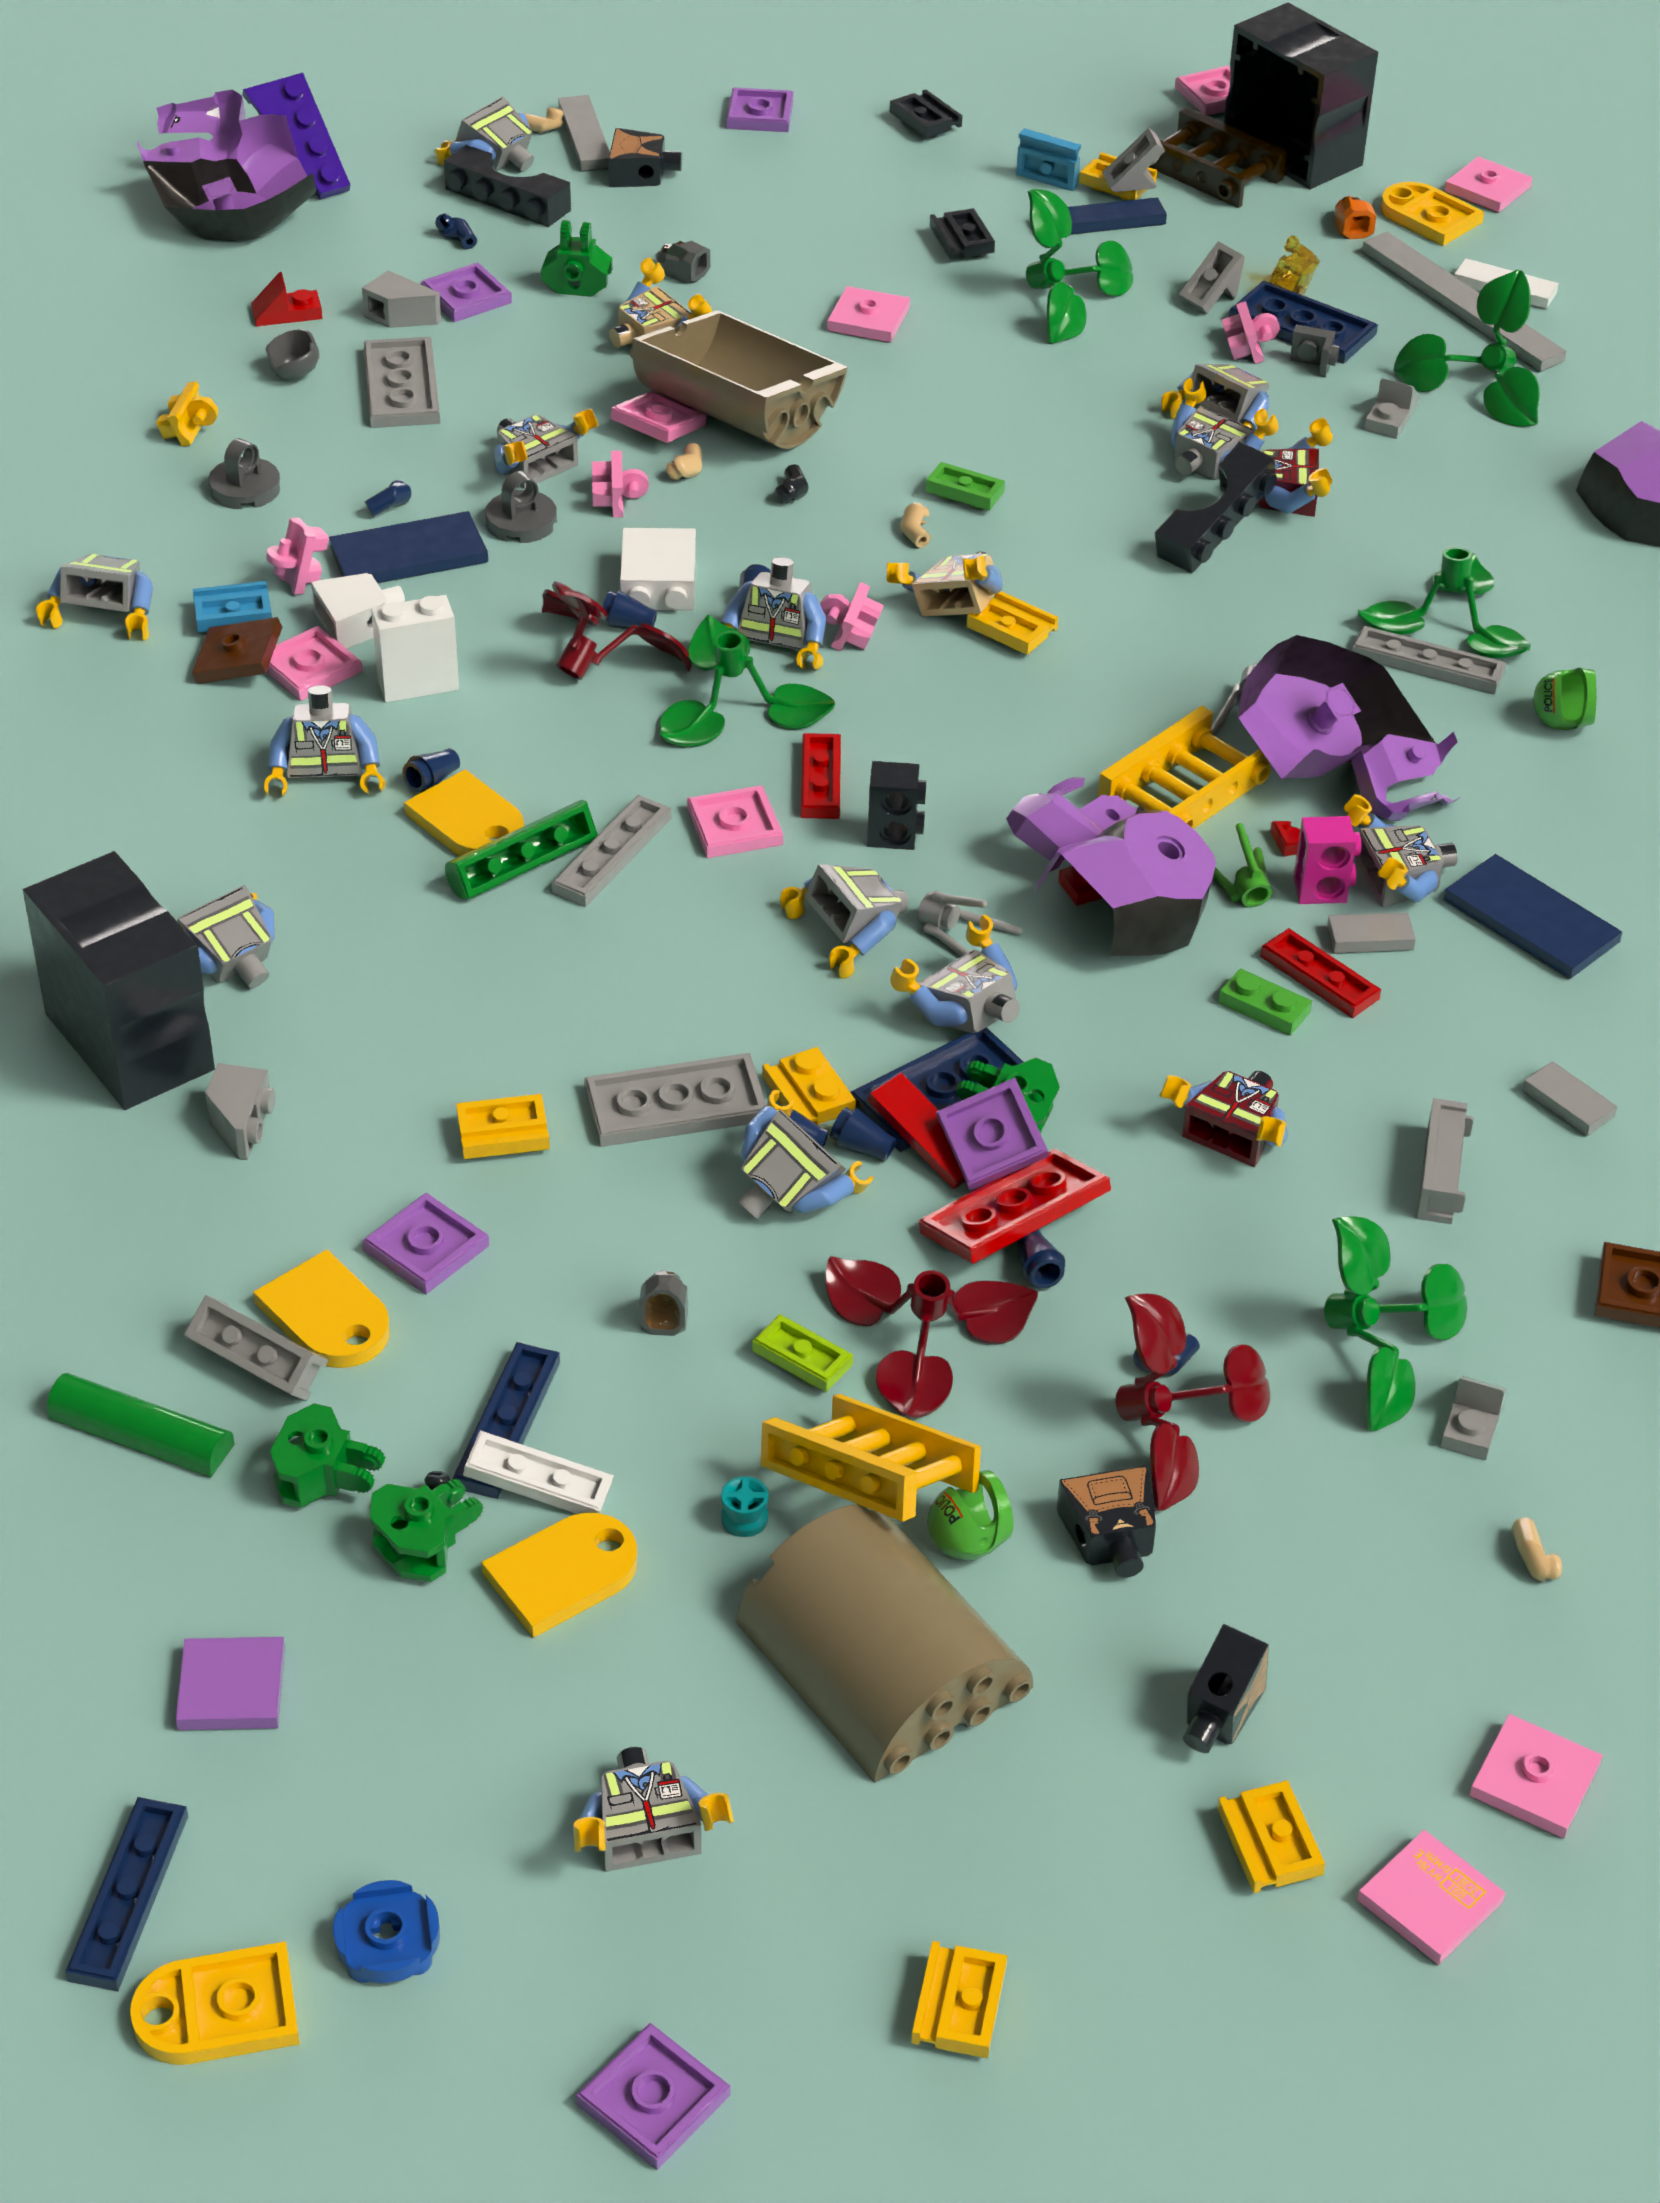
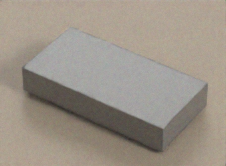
M1408 912L1328 916L1327 928L1334 953L1414 950L1416 939Z
M1553 1061L1524 1081L1523 1091L1586 1136L1615 1117L1617 1110L1615 1104Z

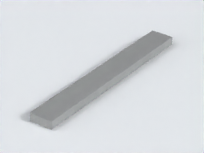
M1389 232L1363 241L1362 251L1497 342L1493 333L1494 325L1486 324L1479 318L1476 307L1479 292ZM1524 324L1522 328L1514 333L1506 332L1500 328L1502 337L1507 340L1505 346L1513 349L1516 356L1541 372L1565 361L1566 350L1527 324Z

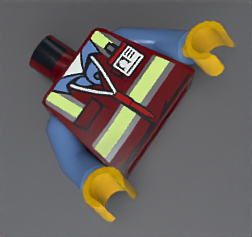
M1325 418L1316 419L1310 424L1309 431L1312 434L1311 437H1303L1287 449H1268L1263 451V453L1275 458L1277 481L1273 490L1259 500L1258 505L1261 508L1282 511L1286 514L1293 513L1315 517L1317 497L1326 496L1330 491V485L1333 481L1326 468L1319 469V449L1314 447L1316 445L1321 447L1327 446L1332 441L1333 435Z
M1227 1071L1220 1074L1214 1081H1208L1191 1087L1188 1081L1180 1077L1168 1075L1159 1094L1162 1098L1173 1100L1175 1106L1185 1108L1182 1137L1252 1167L1258 1164L1266 1143L1281 1147L1288 1138L1285 1114L1278 1108L1279 1094L1276 1090L1272 1089L1273 1081L1271 1077L1263 1071H1254L1248 1078Z

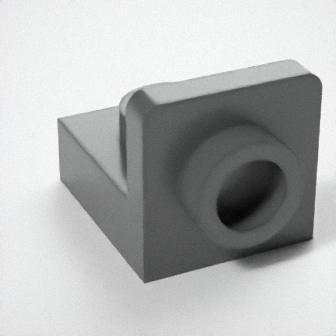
M1296 324L1293 331L1290 360L1320 365L1319 376L1326 377L1329 367L1336 366L1340 347L1334 345L1336 332Z

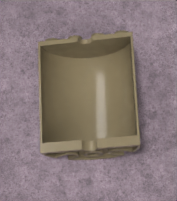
M718 310L683 321L676 328L669 326L633 338V344L630 348V357L633 358L636 375L647 388L783 449H791L803 444L822 426L819 419L827 406L831 408L835 406L848 368Z
M859 1504L830 1511L809 1522L786 1539L769 1556L775 1563L762 1580L752 1579L738 1608L737 1625L874 1783L890 1773L898 1774L910 1765L912 1760L930 1749L938 1750L945 1746L954 1734L953 1727L963 1723L966 1727L970 1725L978 1726L986 1721L992 1712L1008 1702L1015 1703L1020 1701L1033 1688L1032 1673L1027 1665L890 1517L868 1510Z

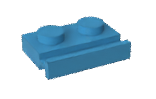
M1026 128L1019 133L1020 145L1018 146L1016 175L1073 191L1078 186L1080 169L1079 150L1081 149V144Z
M267 581L192 589L198 632H207L209 627L272 618Z

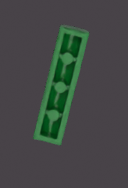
M579 800L445 864V874L451 889L459 898L468 900L594 840L598 834L587 801Z
M70 1373L62 1374L55 1381L47 1401L49 1419L210 1478L235 1445L233 1433L228 1430Z

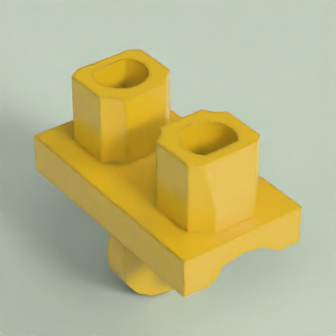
M197 381L189 382L180 395L171 396L168 401L170 413L160 415L156 424L164 439L177 437L181 446H188L192 444L202 426H209L215 422L219 411L211 398L199 395Z

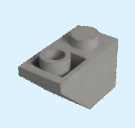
M389 270L362 287L364 317L389 328L435 325L441 322L440 293Z
M218 1063L205 1092L209 1122L237 1158L247 1160L253 1145L259 1144L261 1141L264 1126L263 1120L266 1113L271 1114L274 1109L275 1089L270 1088L268 1070Z

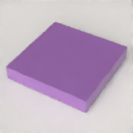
M732 88L727 115V129L789 132L794 91Z
M478 262L421 281V285L440 293V309L454 322L512 303V293Z
M1015 1078L936 1112L970 1191L1050 1156Z
M424 1193L363 1239V1250L425 1294H428L489 1246L488 1234L428 1193Z
M284 1637L184 1639L176 1713L177 1730L278 1728L285 1653Z
M649 2023L576 2095L577 2105L658 2170L730 2096V2085L652 2023Z

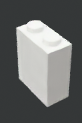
M623 528L621 591L655 610L694 611L696 528Z
M446 595L427 596L417 600L400 603L391 602L382 606L371 607L377 680L385 703L459 690L455 617Z

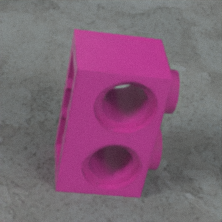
M1350 816L1302 817L1293 875L1299 904L1347 903L1349 887L1356 884L1354 856H1360L1361 853L1360 833L1353 831Z

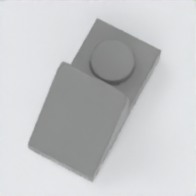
M1150 128L1145 130L1102 172L1112 191L1121 192L1157 187L1151 173L1147 169L1155 164L1160 155L1165 152L1157 134Z
M1218 241L1181 290L1179 296L1183 301L1208 314L1222 293L1235 299L1245 257L1243 254Z
M1382 378L1380 380L1377 402L1366 418L1364 430L1397 439L1419 404L1420 398L1415 388L1408 384Z
M1465 1376L1460 1377L1441 1448L1486 1460L1508 1389Z

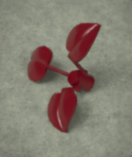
M554 581L552 584L554 591L544 590L542 594V613L578 619L573 638L570 639L556 663V666L569 676L582 680L591 663L599 666L606 655L631 635H639L650 645L673 655L684 663L688 672L691 669L692 664L685 647L670 634L645 623H641L640 626L632 625L597 654L594 651L597 644L583 636V632L587 623L595 627L598 625L599 621L595 617L605 620L608 616L606 610L589 596L572 590L570 587Z
M830 1256L826 1268L825 1281L829 1301L835 1312L851 1324L866 1327L872 1326L880 1320L883 1311L892 1315L911 1299L910 1306L912 1312L918 1319L922 1320L917 1353L914 1354L905 1350L894 1351L881 1360L876 1372V1385L881 1396L900 1415L909 1418L923 1417L933 1413L943 1405L950 1395L953 1373L948 1361L938 1356H925L930 1322L941 1318L945 1314L947 1304L957 1321L966 1320L967 1332L974 1339L987 1344H1004L1012 1341L1022 1332L1038 1297L1037 1291L1025 1286L984 1280L964 1285L955 1295V1292L950 1290L948 1278L943 1273L935 1270H927L920 1273L915 1278L914 1284H908L907 1291L901 1295L899 1277L893 1270L883 1264L867 1260H846Z
M1135 1294L1125 1297V1300L1132 1315L1134 1338L1140 1360L1151 1373L1144 1377L1135 1378L1134 1384L1120 1386L1116 1393L1115 1403L1117 1412L1123 1420H1141L1142 1426H1156L1150 1443L1152 1488L1155 1511H1163L1187 1498L1195 1490L1199 1479V1460L1193 1441L1188 1436H1179L1180 1429L1177 1424L1160 1419L1165 1412L1170 1410L1172 1401L1229 1393V1408L1232 1416L1242 1422H1252L1260 1419L1267 1411L1270 1402V1387L1265 1377L1266 1369L1258 1352L1249 1345L1241 1344L1230 1348L1225 1356L1223 1371L1227 1385L1170 1392L1167 1386L1161 1385L1155 1380L1177 1366L1175 1356L1182 1353L1186 1346L1184 1321L1177 1307L1168 1299L1156 1294Z

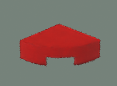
M1272 821L1270 833L1283 857L1297 855L1300 829L1292 827V822Z

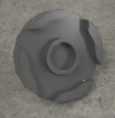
M241 438L234 439L228 445L224 462L218 464L209 475L208 482L213 500L228 508L241 509V503L254 502L255 508L262 507L273 501L280 493V473L276 466L267 460L260 459L258 447Z
M517 471L510 474L502 484V493L492 498L486 506V527L492 535L503 541H507V536L520 537V543H530L545 538L553 532V524L557 523L556 505L551 498L543 493H539L537 483L525 472ZM526 483L525 490H515L520 484Z

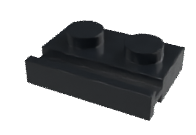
M927 89L922 90V95L912 93L890 101L889 112L924 138H934L938 134L950 131L953 125L958 128L962 127L963 115Z
M974 208L945 212L943 217L937 218L935 214L930 215L929 226L949 259H955V254L976 258L983 254L995 253V240Z

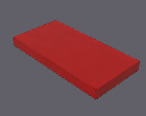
M1053 1149L1049 1151V1157L998 1178L918 1220L920 1233L974 1264L1111 1191L1110 1178L1069 1155Z

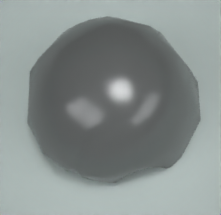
M297 329L287 331L275 337L266 346L271 369L277 376L285 379L306 376L316 367L320 358L318 346L312 333L308 330Z

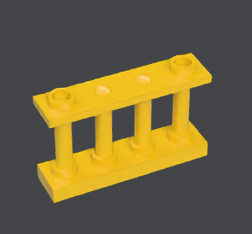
M1200 706L1102 771L1099 777L1098 797L1101 795H1118L1124 801L1129 799L1138 806H1142L1145 810L1168 811L1181 818L1194 829L1255 786L1263 784L1271 773V765L1261 749L1247 756L1212 735L1213 712L1204 706ZM1205 748L1234 765V767L1222 773L1192 754L1199 749ZM1180 765L1209 784L1200 790H1196L1167 771L1174 766ZM1155 782L1184 801L1171 808L1141 788Z
M842 1394L833 1395L832 1420L813 1428L805 1429L777 1417L762 1422V1467L902 1522L916 1516V1494L920 1488L942 1481L971 1493L979 1491L980 1445Z

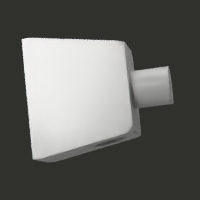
M368 573L311 582L314 613L326 632L346 649L374 638L371 607L382 606L391 602H405L404 593L400 586L381 590L373 576Z

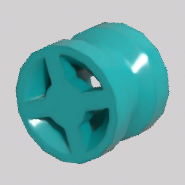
M748 1476L736 1477L728 1481L721 1493L722 1525L729 1533L740 1537H750L762 1532L767 1526L769 1514L767 1509L769 1502L767 1487L760 1480Z

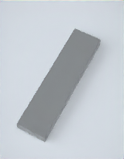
M589 95L558 98L559 109L564 113L562 119L581 171L608 169L610 151Z
M1367 626L1362 627L1352 648V651L1367 656L1384 666L1491 694L1496 693L1506 668V663L1503 661Z
M637 795L552 882V893L586 907L671 819V808Z

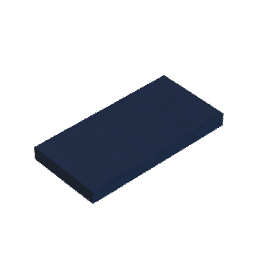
M1262 281L1238 302L1246 301L1252 320L1263 313L1274 315L1280 326V330L1275 338L1291 344L1296 324L1335 331L1334 345L1340 347L1337 362L1343 364L1377 334L1378 324L1267 281ZM1236 304L1230 309L1229 317L1239 314Z
M469 511L329 537L330 549L342 577L368 573L373 576L377 583L488 562V551Z
M1497 854L1491 856L1445 889L1443 900L1569 979L1612 949L1621 940V930Z
M986 1027L977 1033H967L850 1093L856 1100L855 1109L858 1108L885 1132L897 1138L895 1148L902 1152L911 1147V1145L868 1102L872 1091L902 1072L938 1110L962 1101L955 1094V1090L960 1081H973L965 1074L970 1061L978 1060L1001 1070L1005 1063L1015 1066L1024 1061Z

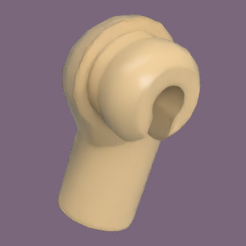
M549 107L546 111V118L523 113L526 115L529 127L533 132L542 133L559 129L563 124L561 120L564 113L561 109Z
M690 443L685 446L684 455L675 457L674 461L667 464L666 470L671 479L679 480L682 476L692 478L701 472V447L696 443Z
M919 502L912 503L905 508L900 523V530L916 547L923 548L930 542L931 538L930 534L921 526L926 523L923 518L924 516L929 517V510Z
M1526 1517L1517 1519L1513 1523L1512 1533L1531 1577L1541 1582H1544L1545 1578L1551 1580L1558 1579L1562 1573L1561 1558L1557 1554L1545 1555L1536 1525L1532 1519Z

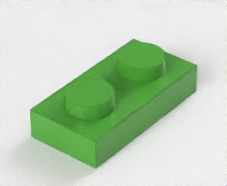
M940 462L926 479V492L939 495L944 499L956 500L972 505L975 508L989 511L1003 495L1005 489L1004 480L944 462Z
M1240 968L1220 990L1218 1003L1291 1036L1310 1014L1312 1000Z

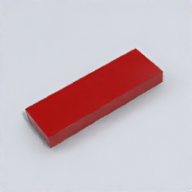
M803 733L801 818L840 819L841 734Z
M1287 928L1261 947V958L1351 1018L1356 1017L1380 1000L1381 989L1290 928Z
M902 1072L870 1093L868 1102L953 1190L965 1182L937 1118L936 1112L939 1110Z

